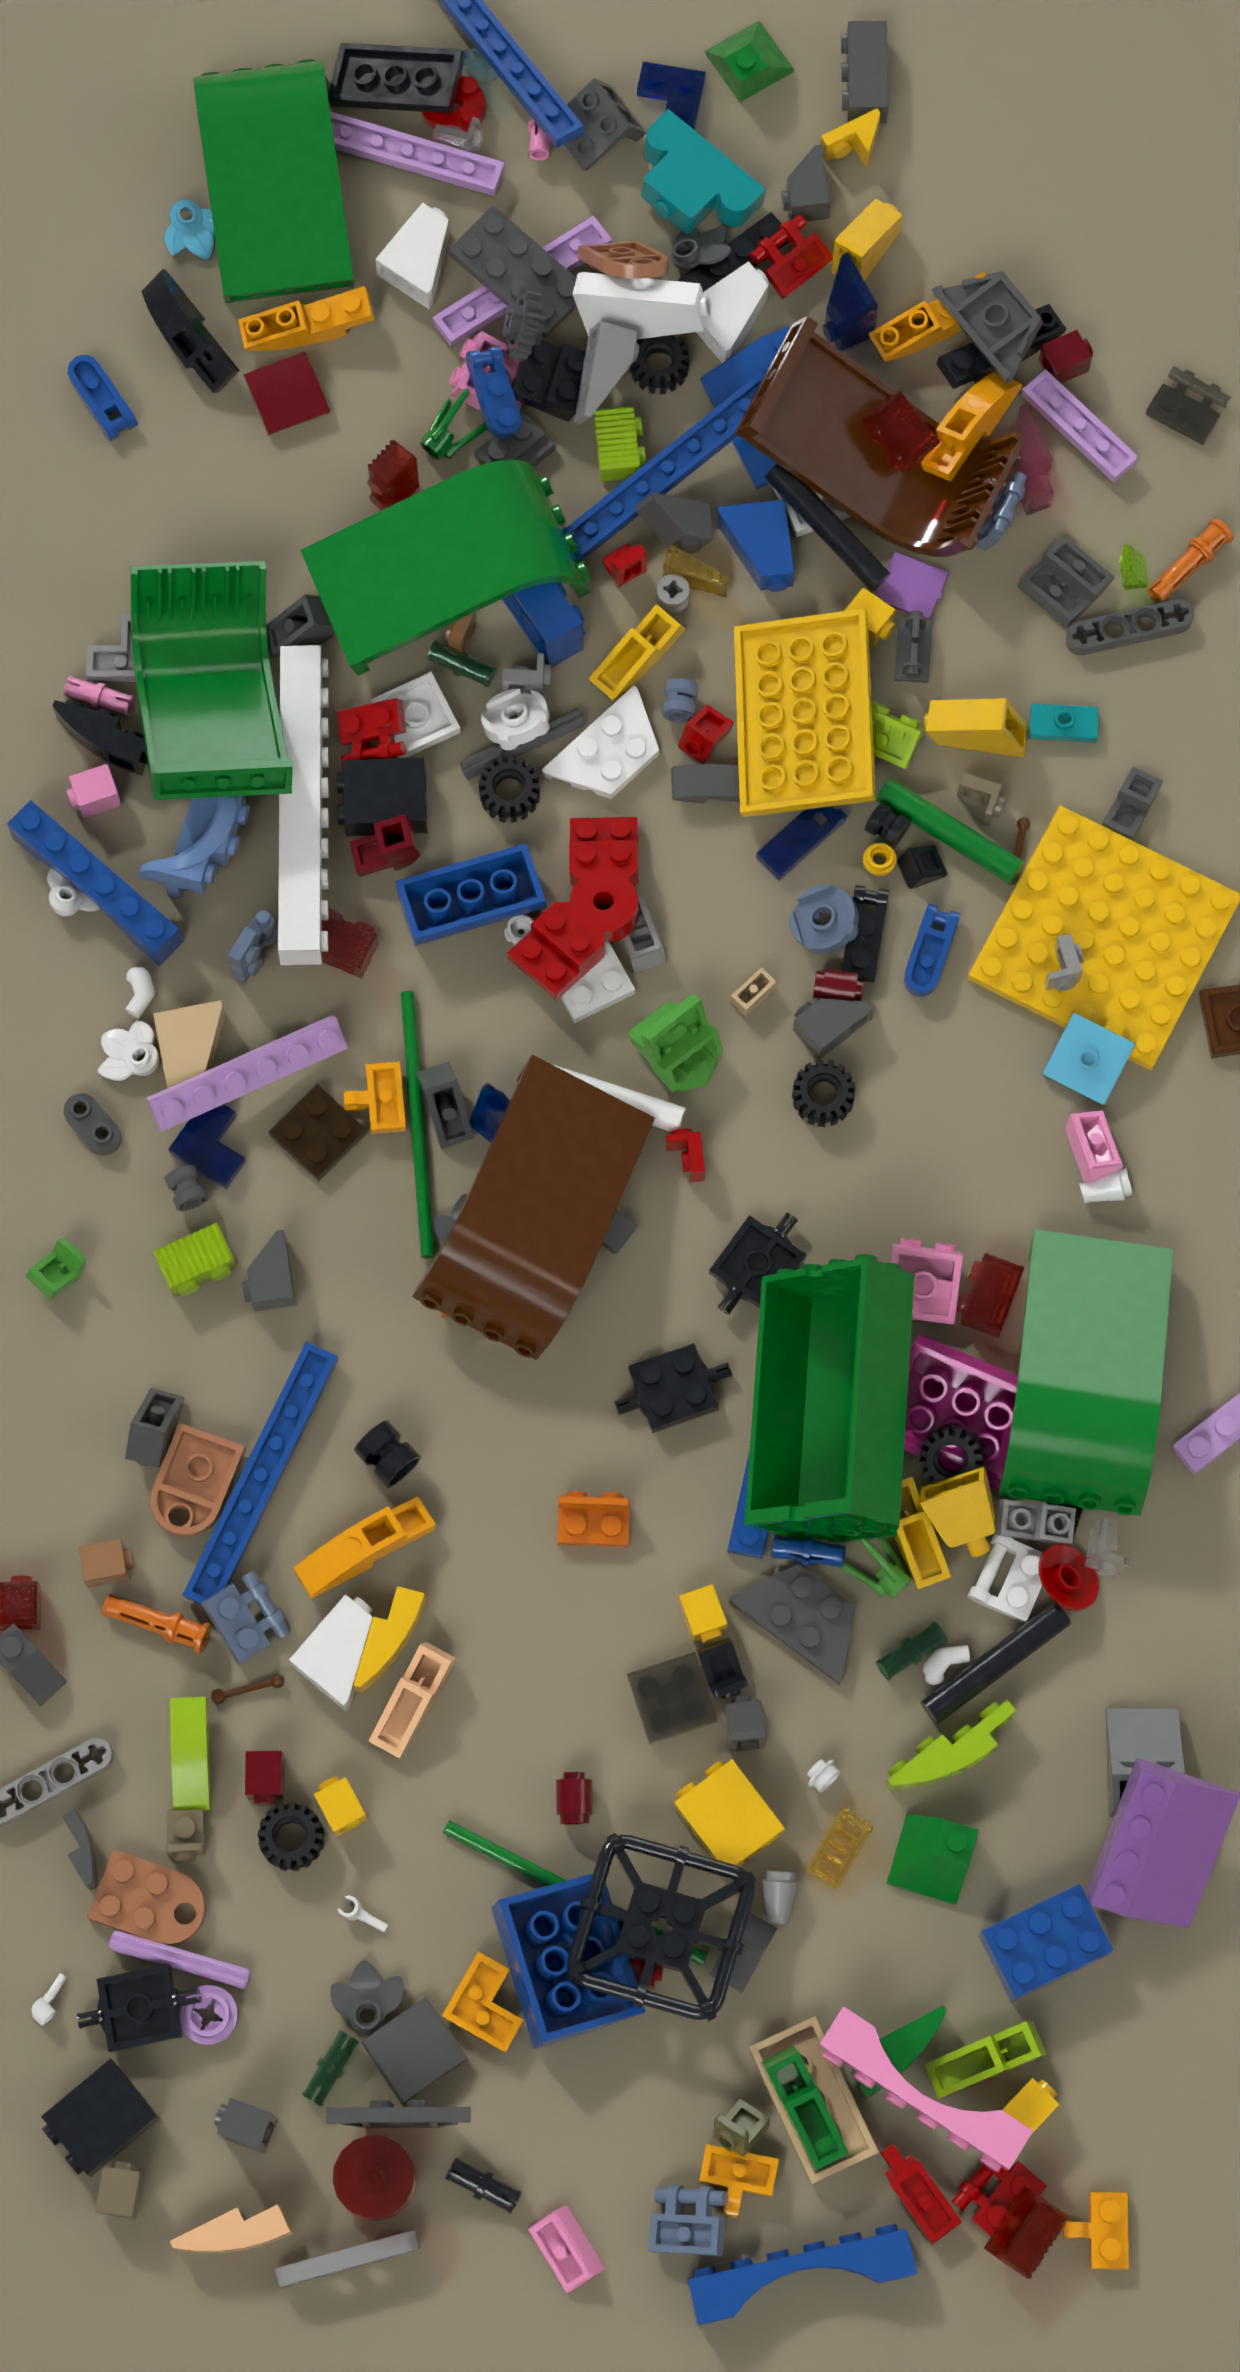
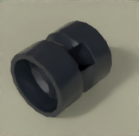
M388 1420L379 1423L371 1429L355 1446L354 1452L367 1466L374 1465V1474L387 1488H390L415 1468L421 1456L408 1442H400L401 1434Z

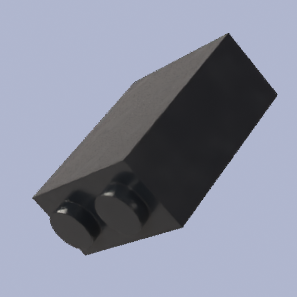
M424 757L343 760V772L337 773V792L344 793V804H338L337 811L338 825L345 826L346 836L375 834L374 823L406 814L412 820L415 834L428 833Z
M111 2058L41 2116L47 2124L42 2130L55 2146L60 2142L69 2152L65 2159L78 2175L84 2171L90 2177L161 2119Z

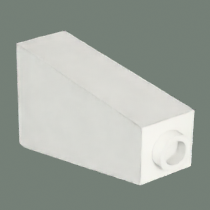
M581 272L577 275L572 294L588 336L590 329L600 321L638 331L637 339L704 331L707 317L711 315L710 299L708 296H704L700 283L649 278H622L608 274Z

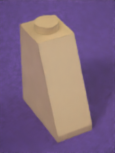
M221 1000L153 1013L167 1088L212 1069L225 1021Z

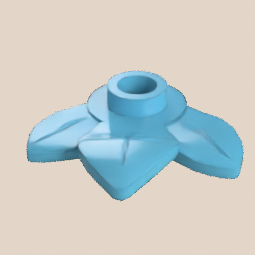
M187 199L177 201L171 207L169 213L171 224L164 235L168 251L174 256L186 248L196 257L209 260L214 247L213 236H215L211 209H200L195 202ZM184 210L189 211L192 214V218L184 220L181 218L180 213Z

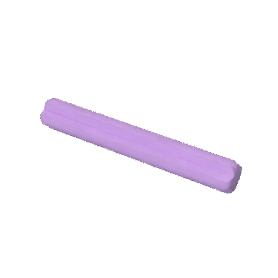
M118 1930L113 1932L109 1942V1948L112 1951L160 1965L170 1964L173 1969L241 1989L246 1988L250 1979V1971L247 1968Z

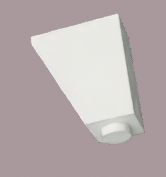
M422 202L375 259L377 275L427 309H430L434 303L450 238L449 219L445 213L436 207L430 208Z
M749 261L703 292L704 296H708L710 299L711 315L707 317L704 331L696 333L721 363L737 353L768 301L769 281L766 275L760 269L755 270Z
M346 1594L289 1659L291 1666L344 1711H347L352 1703L355 1692L353 1684L373 1619L370 1615L373 1610L359 1597L352 1600Z

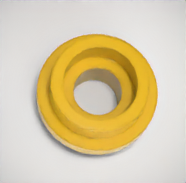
M885 843L871 844L864 851L863 865L872 875L885 876L891 873L896 866V853L892 847ZM880 856L883 857L886 862L882 865H878L873 861V859L875 857Z

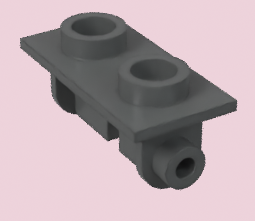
M911 611L910 616L907 618L899 617L895 681L928 683L932 620L923 617V612Z

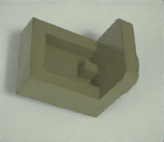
M739 2099L725 2117L719 2114L714 2119V2138L724 2149L728 2151L734 2150L744 2157L768 2129L770 2118L742 2099Z

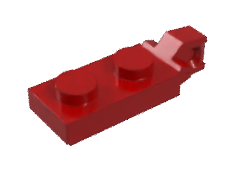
M890 2144L880 2152L890 2170L884 2173L889 2181L888 2184L931 2245L963 2223L920 2161H916L912 2154L904 2159L894 2144Z

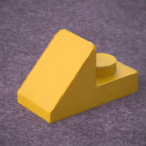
M878 108L821 135L820 145L822 146L825 162L834 158H843L852 149H855L865 167H868L879 130L880 111Z

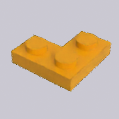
M478 1951L444 2010L442 2018L506 2054L524 2020L493 2003L510 1969Z

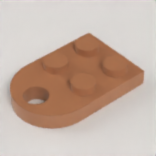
M640 241L578 246V259L589 264L591 269L602 271L603 274L641 279L659 277L668 273V256Z
M179 1423L151 1491L150 1506L158 1524L168 1533L178 1537H194L209 1530L220 1516L245 1454V1446ZM179 1508L185 1509L190 1513L188 1522L183 1526H175L170 1522L171 1513Z
M113 1849L87 1919L134 1936L173 1946L186 1942L198 1932L205 1918L206 1905L201 1889L187 1875ZM188 1904L192 1905L196 1910L195 1919L189 1924H180L176 1920V1911L180 1906Z

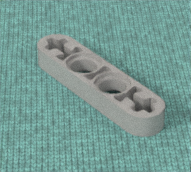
M101 1738L89 1739L0 1788V1801L3 1804L13 1800L9 1793L15 1790L17 1798L24 1805L19 1810L15 1803L5 1809L7 1815L2 1818L0 1817V1826H5L106 1771L114 1759L111 1746ZM96 1746L99 1750L106 1749V1752L102 1755L103 1762L97 1764L94 1760L87 1762L84 1766L88 1771L82 1774L81 1767L74 1757L79 1755L80 1759L84 1761L92 1755L91 1748ZM60 1764H71L75 1770L73 1779L66 1783L58 1782L55 1778L56 1768ZM31 1781L41 1783L43 1788L41 1796L34 1801H29L23 1796L24 1786Z
M409 2231L275 2269L278 2287L284 2288L401 2256L420 2250L416 2231Z

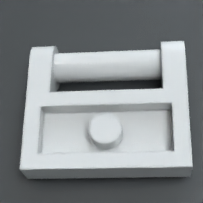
M995 1532L991 1540L993 1546L976 1586H971L967 1597L980 1605L1025 1623L1042 1587L1038 1564L1043 1552L1022 1544L1011 1537L998 1536ZM1007 1551L1016 1556L999 1596L996 1597L989 1593V1589Z

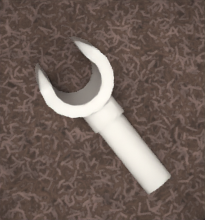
M345 1896L348 1901L355 1903V1908L351 1913H344L338 1908V1912L346 1920L355 1921L358 1919L383 1933L385 1932L388 1924L368 1914L367 1911L362 1909L361 1903L353 1896Z
M59 1973L48 1992L32 2005V2017L41 2026L48 2023L56 2014L50 2003L54 2000L67 1979L61 1973Z

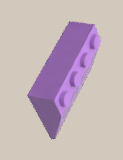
M1136 1758L1086 1889L1090 1905L1126 1917L1190 1927L1239 1801L1240 1793Z

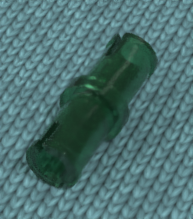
M436 640L430 647L426 659L452 670L453 675L457 677L463 675L483 684L485 687H489L496 672L495 667L470 657L469 652L464 650L462 653Z
M933 1622L929 1627L911 1639L906 1637L901 1640V1646L883 1658L878 1659L876 1665L881 1674L886 1679L891 1680L893 1676L911 1664L918 1665L923 1661L922 1657L942 1643L947 1642V1637L941 1627Z
M341 2030L338 2031L323 2059L320 2057L316 2064L319 2067L307 2088L301 2094L307 2099L312 2100L315 2092L320 2087L313 2101L321 2107L337 2078L342 2079L345 2073L343 2068L356 2045L360 2042L350 2036L344 2048L341 2049L349 2036Z

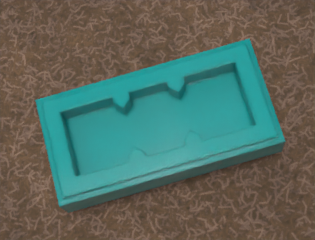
M1050 704L1030 705L1029 739L1097 742L1098 707Z

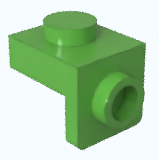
M62 1237L56 1242L53 1252L28 1270L26 1278L51 1300L80 1279L86 1258L76 1246L71 1245Z

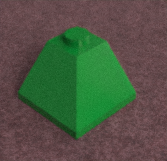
M760 21L705 51V55L739 102L794 72V68Z
M906 1814L886 1884L956 1905L970 1864L979 1829L946 1819Z

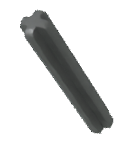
M574 708L549 720L550 728L546 734L538 736L527 743L520 744L513 750H504L500 747V744H497L462 760L460 767L464 776L467 779L474 778L480 775L483 770L487 771V764L490 762L494 765L497 764V758L502 757L503 762L508 761V756L517 758L583 727L585 719L582 712L578 708Z

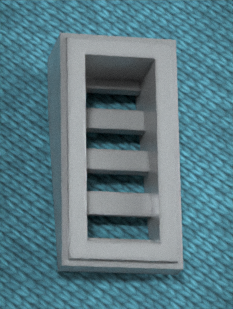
M643 896L638 897V909L642 915L638 917L635 928L645 924L646 927L634 930L622 939L635 973L666 962L663 946ZM648 937L651 938L650 940H647V941H644V942H641V943H638V944H635V945L632 944L633 942H636V941H639V940H642V939H645V938H648Z

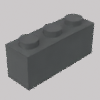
M848 21L847 34H841V54H847V62L841 63V82H847V91H842V111H848V122L878 108L880 111L879 124H887V21Z

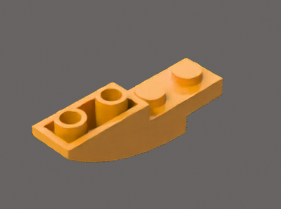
M982 272L973 278H984L986 273ZM938 299L929 304L924 300L868 333L884 362H888L924 350L963 330Z
M365 286L306 305H303L300 300L238 319L246 351H271L297 348L341 338L348 335L347 329L374 321L375 317L369 291Z
M992 372L971 387L952 407L937 427L938 438L921 462L923 470L951 482L982 436L987 438L990 436L1021 390L1022 384L1015 380L1006 384L999 374Z
M417 1496L393 1509L387 1506L353 1525L307 1556L293 1568V1571L310 1599H313L373 1567L374 1561L434 1531L436 1524Z

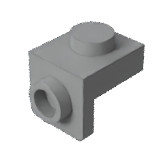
M1070 933L1057 937L1054 949L1061 970L1047 974L1044 983L1046 990L1066 991L1075 987L1076 983L1080 981L1082 975L1080 964L1084 963L1083 953L1079 943L1074 944Z

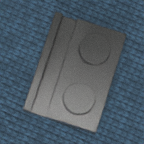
M522 412L521 426L513 437L499 439L493 436L475 450L474 455L481 464L499 460H522L535 467L556 450V444L546 437L544 431L525 412Z

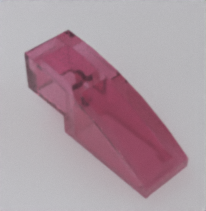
M1027 404L1020 406L1016 431L1024 436L1026 440L1021 448L1022 456L1014 466V474L1020 472L1027 476L1024 485L1026 491L1021 502L1028 516L1051 507L1054 491L1046 475L1050 474L1053 459Z

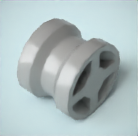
M668 574L662 577L656 587L657 605L669 615L683 613L689 604L690 589L687 580L677 574Z

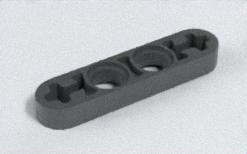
M1175 599L1073 623L1068 629L1066 646L1073 654L1087 655L1180 634L1190 628L1194 617V609L1187 601ZM1174 611H1178L1180 615H1185L1183 622H1178V619L1175 617L1171 618ZM1141 617H1149L1154 621L1155 627L1149 631L1141 630L1137 625V620ZM1166 619L1165 625L1162 627V620ZM1109 624H1116L1122 628L1123 634L1118 638H1111L1106 635L1104 628ZM1095 628H1098V638L1100 641H1097V635H1094ZM1077 633H1082L1083 637H1088L1086 644H1081V641L1078 639L1074 640Z

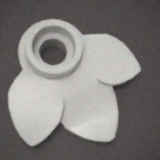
M52 868L50 869L47 876V883L51 888L49 905L56 914L66 917L74 915L78 910L93 912L100 909L72 883ZM61 897H70V899H62Z
M136 1020L129 1032L123 1029H111L103 1033L101 1045L109 1057L100 1065L97 1070L102 1077L113 1081L125 1080L132 1074L139 1076L152 1074L159 1065V1053L153 1046L155 1034L152 1028L147 1023ZM145 1054L144 1059H142L141 1061H137L142 1055Z

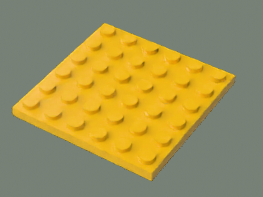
M1060 805L971 968L967 980L1064 1028L1067 1027L1073 1013H1076L1136 1043L1128 1060L1152 1071L1240 903V893ZM1071 933L1074 944L1079 943L1084 958V963L1080 964L1082 968L1080 981L1076 983L1075 987L1066 991L1046 990L1044 983L1047 974L1061 970L1054 949L1057 937Z

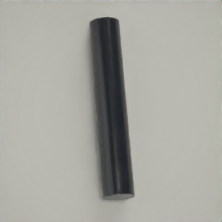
M776 464L766 474L765 479L871 592L885 582L891 573L808 485L779 464Z
M1053 1601L923 1699L920 1703L925 1712L937 1725L1071 1625L1067 1614Z

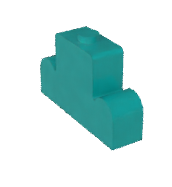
M669 109L647 130L643 155L645 160L654 167L644 176L641 197L654 208L661 218L668 219L684 233H691L713 210L717 211L718 220L725 226L739 227L763 205L766 188Z

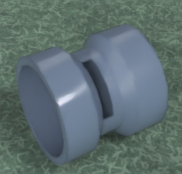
M684 678L667 680L664 690L667 701L663 704V717L673 722H689L696 715L694 699L698 696V684Z

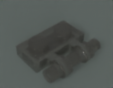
M1173 366L1167 378L1177 382L1178 385L1173 389L1163 383L1148 406L1146 415L1204 445L1221 415L1211 409V407L1216 403L1226 408L1231 400V396L1222 392V387L1214 383L1209 385L1196 378V373L1188 369L1183 371ZM1190 389L1203 396L1202 402L1200 403L1185 395L1187 390Z

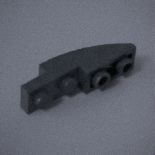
M162 269L141 291L147 308L163 337L186 369L193 368L212 393H218L240 370L202 324L206 320L166 269Z
M1050 304L1035 309L1041 317L1043 324L1023 361L1040 351L1042 344L1060 337L1066 331V327ZM973 342L939 356L936 365L953 389L972 381L976 384L992 372L997 373Z
M54 700L53 709L57 720L78 743L106 762L142 776L145 765L148 764L143 735L131 730H126L125 733L122 732L119 718L110 711L98 709L96 712L86 709L82 704L72 700H66L65 703Z

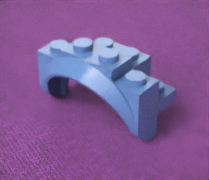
M245 796L192 798L175 850V856L150 861L144 865L141 864L138 877L165 884L167 894L171 897L181 899L184 889L204 894L207 883H213L220 865L227 866L230 855L235 856L238 851L240 836H237L239 826L240 824H246L250 806L246 805Z

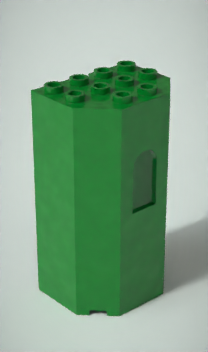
M859 1254L855 1256L854 1260L832 1259L829 1260L827 1265L805 1264L803 1269L800 1270L778 1269L777 1274L762 1276L744 1525L793 1539L806 1540V1537H811L815 1539H828V1542L835 1543L861 1541L863 1537L873 1540L897 1536V1529H899L915 1274L901 1270L899 1264L879 1262L874 1255Z

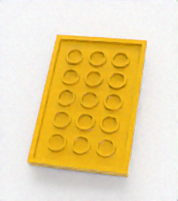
M862 608L734 626L741 815L743 817L876 801L869 632L866 609Z

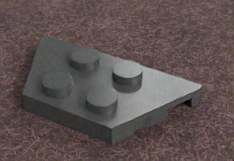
M1003 271L987 274L984 278L980 279L970 278L962 280L961 285L943 289L942 285L933 288L934 296L1004 382L1009 384L1043 324L1039 314Z
M799 1564L753 1585L729 1599V1603L840 1685L843 1680L856 1606Z
M374 2100L370 2101V2107L326 2108V2123H342L343 2126L359 2128H441L458 2125V2123L471 2122V2107H431L428 2100H408L407 2107H394L392 2101Z

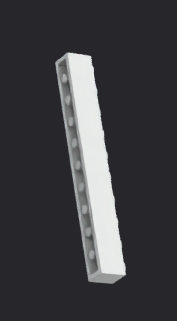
M321 645L280 646V721L287 758H291L293 765L292 794H279L278 953L281 965H321L322 952H328L329 949L328 931H322V921H328L329 919L328 900H322V890L329 889L328 869H322V859H329L328 838H322V828H329L328 808H323V798H329L328 777L323 778V768H329L328 747H323V738H329L328 717H323V708H329V689L323 688V678H329V659L322 658Z

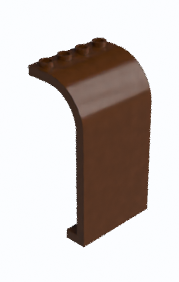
M806 316L792 323L735 433L870 531L894 545L915 553L934 557L952 556L973 549L980 539L981 534L979 531L983 523L994 512L995 507L993 503L997 495L1008 484V473L1022 456L1021 448L1026 438L1015 431L996 439H980L951 482L923 470L921 462L938 438L936 429L939 423L814 331L818 323L812 318Z
M532 1054L519 1073L517 1086L462 1209L445 1243L426 1274L416 1286L412 1297L420 1301L424 1307L438 1310L452 1317L456 1323L470 1326L482 1332L489 1340L501 1342L513 1348L519 1355L537 1360L558 1333L585 1284L655 1117Z

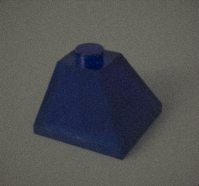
M848 252L841 256L826 309L825 324L822 326L828 342H834L840 351L870 339L868 333L876 328L878 304Z

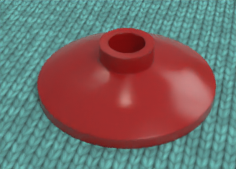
M1054 1544L1041 1554L1038 1564L1040 1580L1048 1595L1057 1604L1068 1610L1082 1611L1096 1601L1099 1592L1098 1578L1092 1564L1083 1553L1070 1545Z

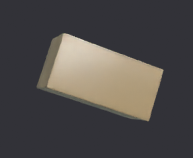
M761 967L731 995V1003L746 1017L776 989L777 981Z

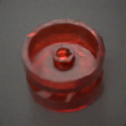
M368 2135L353 2140L341 2151L334 2165L333 2185L337 2198L350 2213L363 2220L384 2221L396 2217L409 2205L416 2191L417 2173L411 2157L399 2143L386 2136ZM373 2170L378 2174L381 2173V2181L376 2185L368 2182V2179H370L368 2174Z

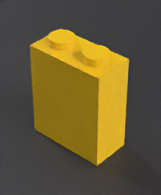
M733 1759L726 1764L722 1760L716 1762L704 1772L707 1776L706 1779L698 1785L690 1782L675 1794L678 1800L674 1802V1809L713 1859L740 1867L784 1834L785 1828Z

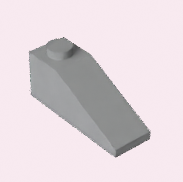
M600 321L590 329L574 424L581 425L594 414L630 365L636 361L639 353V344L636 343L638 331Z

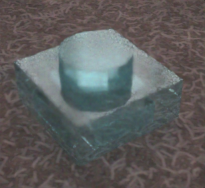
M476 48L464 49V66L466 67V72L478 81L498 79L499 76Z

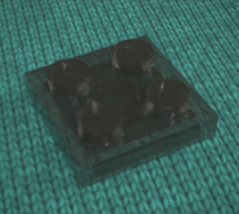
M695 1652L627 1674L649 1744L718 1721Z

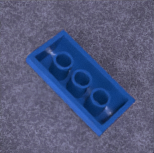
M527 843L395 881L405 921L414 946L547 907Z

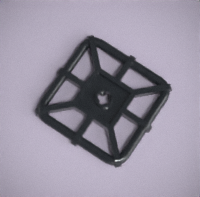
M613 1833L607 1837L608 1841L604 1843L599 1853L586 1898L581 1899L579 1908L582 1912L568 1954V1970L565 1974L570 1982L574 1981L586 1989L631 2001L633 2006L643 2008V2005L689 2019H707L708 2022L717 2017L716 2013L724 2003L737 1955H741L744 1944L741 1941L755 1896L754 1883L757 1880L754 1874L747 1872L737 1865L689 1852L688 1847L680 1845L678 1849L632 1835L621 1834L617 1836L616 1833ZM624 1849L674 1862L675 1865L668 1889L643 1883ZM614 1855L634 1888L627 1911L600 1903ZM685 1866L735 1880L702 1899L677 1893ZM740 1892L727 1938L723 1939L699 1932L704 1913L707 1909ZM596 1915L624 1923L617 1945L582 1962ZM660 1918H664L667 1920V1925L672 1926L670 1932L664 1931L662 1936L655 1935L656 1929L651 1927L653 1922H658ZM695 1944L723 1951L709 2000L689 1967ZM620 1956L646 1962L638 1988L589 1973ZM655 1965L680 1972L698 2005L648 1991Z

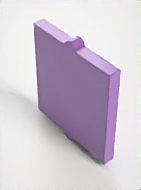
M894 552L887 568L891 574L880 585L876 596L894 609L909 615L911 611L923 612V617L929 620L937 601L942 600L941 591L949 572Z

